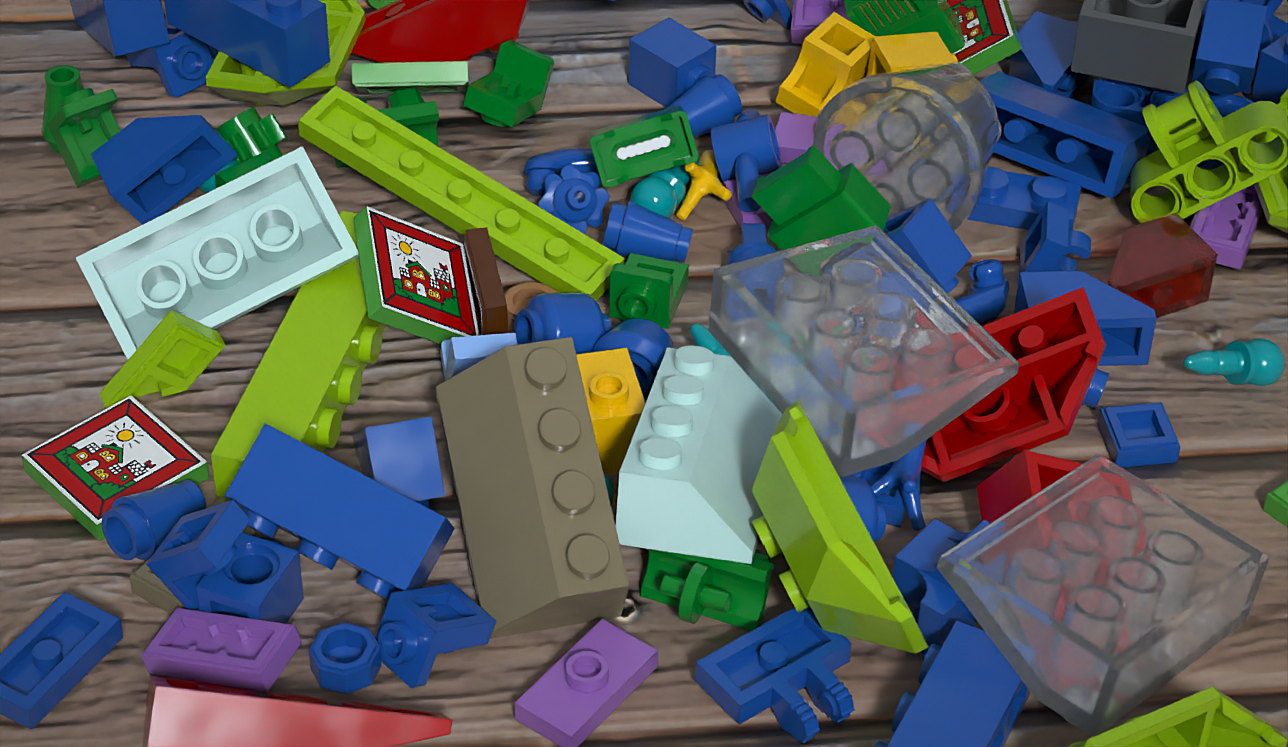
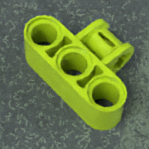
M1197 80L1188 84V92L1158 107L1153 104L1143 107L1144 120L1159 150L1142 158L1134 165L1131 171V209L1134 217L1140 223L1149 227L1162 228L1279 172L1288 165L1287 113L1280 105L1271 101H1258L1222 118L1207 91ZM1262 132H1272L1278 135L1271 142L1267 143L1251 141L1252 137ZM1208 159H1217L1223 162L1221 166L1212 170H1204L1197 167L1199 163ZM1153 186H1164L1170 189L1166 194L1160 196H1151L1144 192Z

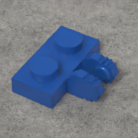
M794 607L696 661L695 681L739 725L772 707L779 725L787 733L790 732L793 738L802 743L812 739L820 731L817 720L818 716L815 715L814 709L797 692L804 687L807 688L814 705L822 713L825 712L827 718H831L833 722H841L848 718L850 713L855 710L852 695H850L848 688L844 686L843 682H839L838 677L832 672L850 662L851 642L844 635L823 630L811 607L799 613Z

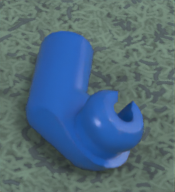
M987 259L974 263L970 269V277L973 280V284L970 285L969 295L944 303L941 306L943 322L950 332H956L996 318L1003 312L1009 292V280L1003 277L1001 262L996 259Z

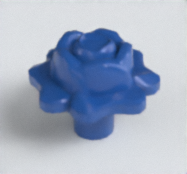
M566 165L561 169L560 176L550 174L545 178V193L538 202V207L585 234L587 226L596 228L602 225V210L609 201L610 195L607 190L597 188L600 184V177L597 173L580 172L574 166Z

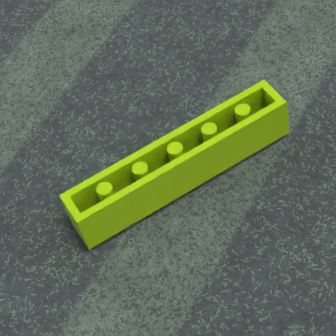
M341 211L339 216L358 250L353 219L358 213ZM359 258L300 287L211 453L216 500L222 497L230 501L225 497V494L265 423L321 453H324L326 447L334 448L341 430L342 414L347 405L356 404L361 391L362 374L367 363L374 364L377 361L382 345V333L386 327V324L368 318Z

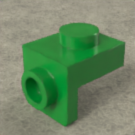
M507 40L503 42L499 48L494 71L468 85L463 106L481 113L482 119L492 125L499 127L516 126L542 109L554 60L515 41Z
M87 88L65 97L60 101V110L48 124L49 130L77 188L102 179L91 154L120 132L111 112V108L118 101L113 89L95 95L92 88Z
M630 253L626 264L616 263L610 272L609 317L622 320L645 319L657 323L662 328L669 329L688 285L689 264Z

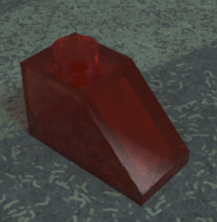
M1173 213L1125 229L1108 285L1155 310L1156 317L1159 318L1209 300L1218 254L1177 213Z

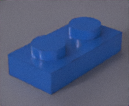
M966 165L957 197L955 218L1029 230L1047 201L1069 209V230H1073L1081 185L1062 181L1051 176L1038 177L1008 172L996 167L983 168Z
M64 592L0 654V714L32 730L121 641L123 632L120 618Z

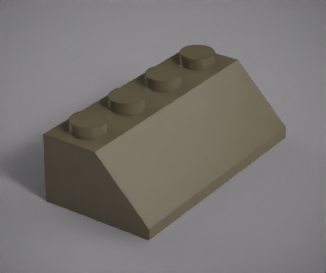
M567 337L506 346L437 385L436 397L478 604L496 620L490 639L621 617L629 583L573 338Z

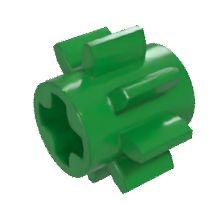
M252 107L217 128L219 134L236 150L238 154L235 157L237 164L265 151L273 156V160L283 156L277 144L286 140L287 136L273 113L261 119L255 107Z

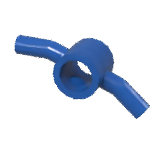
M746 109L740 114L736 122L712 127L711 139L722 180L736 179L739 208L744 212H755L761 207L751 195L759 174L774 172L781 168L782 159L770 115L760 116L756 110Z

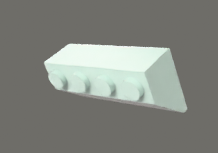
M302 146L76 257V260L126 358L129 359L170 310L178 312L209 328L216 329L359 258V252Z
M684 346L679 349L667 347L619 471L616 531L620 545L752 564L759 539L752 521L763 516V513L751 490L770 438L783 414L731 356L713 354L711 350L701 346Z

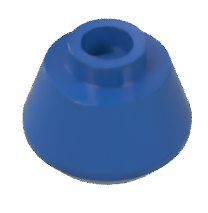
M635 318L623 321L603 335L596 342L592 352L627 348L644 400H647L667 347L674 348L669 334L657 323Z

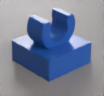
M1047 201L1021 241L1019 274L1020 272L1077 271V261L1064 255L1075 254L1085 259L1090 257L1091 238L1083 232L1069 230V209Z

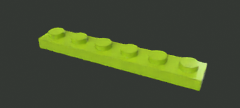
M336 85L298 120L299 136L460 234H466V230L487 227L493 252L496 256L539 282L554 288L558 293H585L597 301L610 287V272L614 264H624V257Z

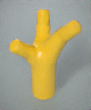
M713 150L703 152L698 164L690 163L685 165V170L692 176L691 184L676 216L680 220H686L702 197L712 193L724 201H728L732 197V192L723 186L718 179L719 170Z

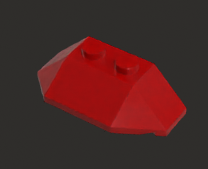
M397 0L376 11L365 14V24L351 53L381 63L469 61L474 54L489 48L491 52H497L503 42L507 40L515 41L519 37L518 32L528 12L531 0Z
M1082 287L839 382L855 434L866 444L896 458L903 425L907 422H917L925 425L929 429L921 471L945 482L1017 455L1024 449L1030 450L1069 435L1106 344L1086 291Z

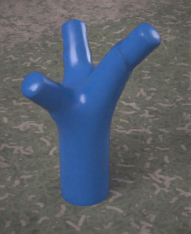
M907 422L902 427L894 464L884 477L871 485V488L877 498L894 486H899L912 528L915 531H919L926 526L920 505V474L929 429L921 423Z

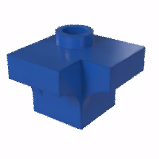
M934 519L895 555L893 579L928 648L919 653L925 656L932 643L942 646L956 620L971 626H975L977 623L985 625L996 614L1004 595V591L999 587L1007 532L983 520L972 532L965 533Z

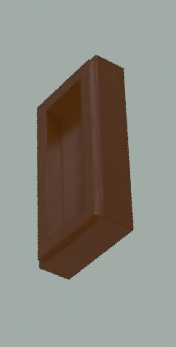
M486 227L466 230V234H464V252L479 335L508 333L507 303L488 229Z

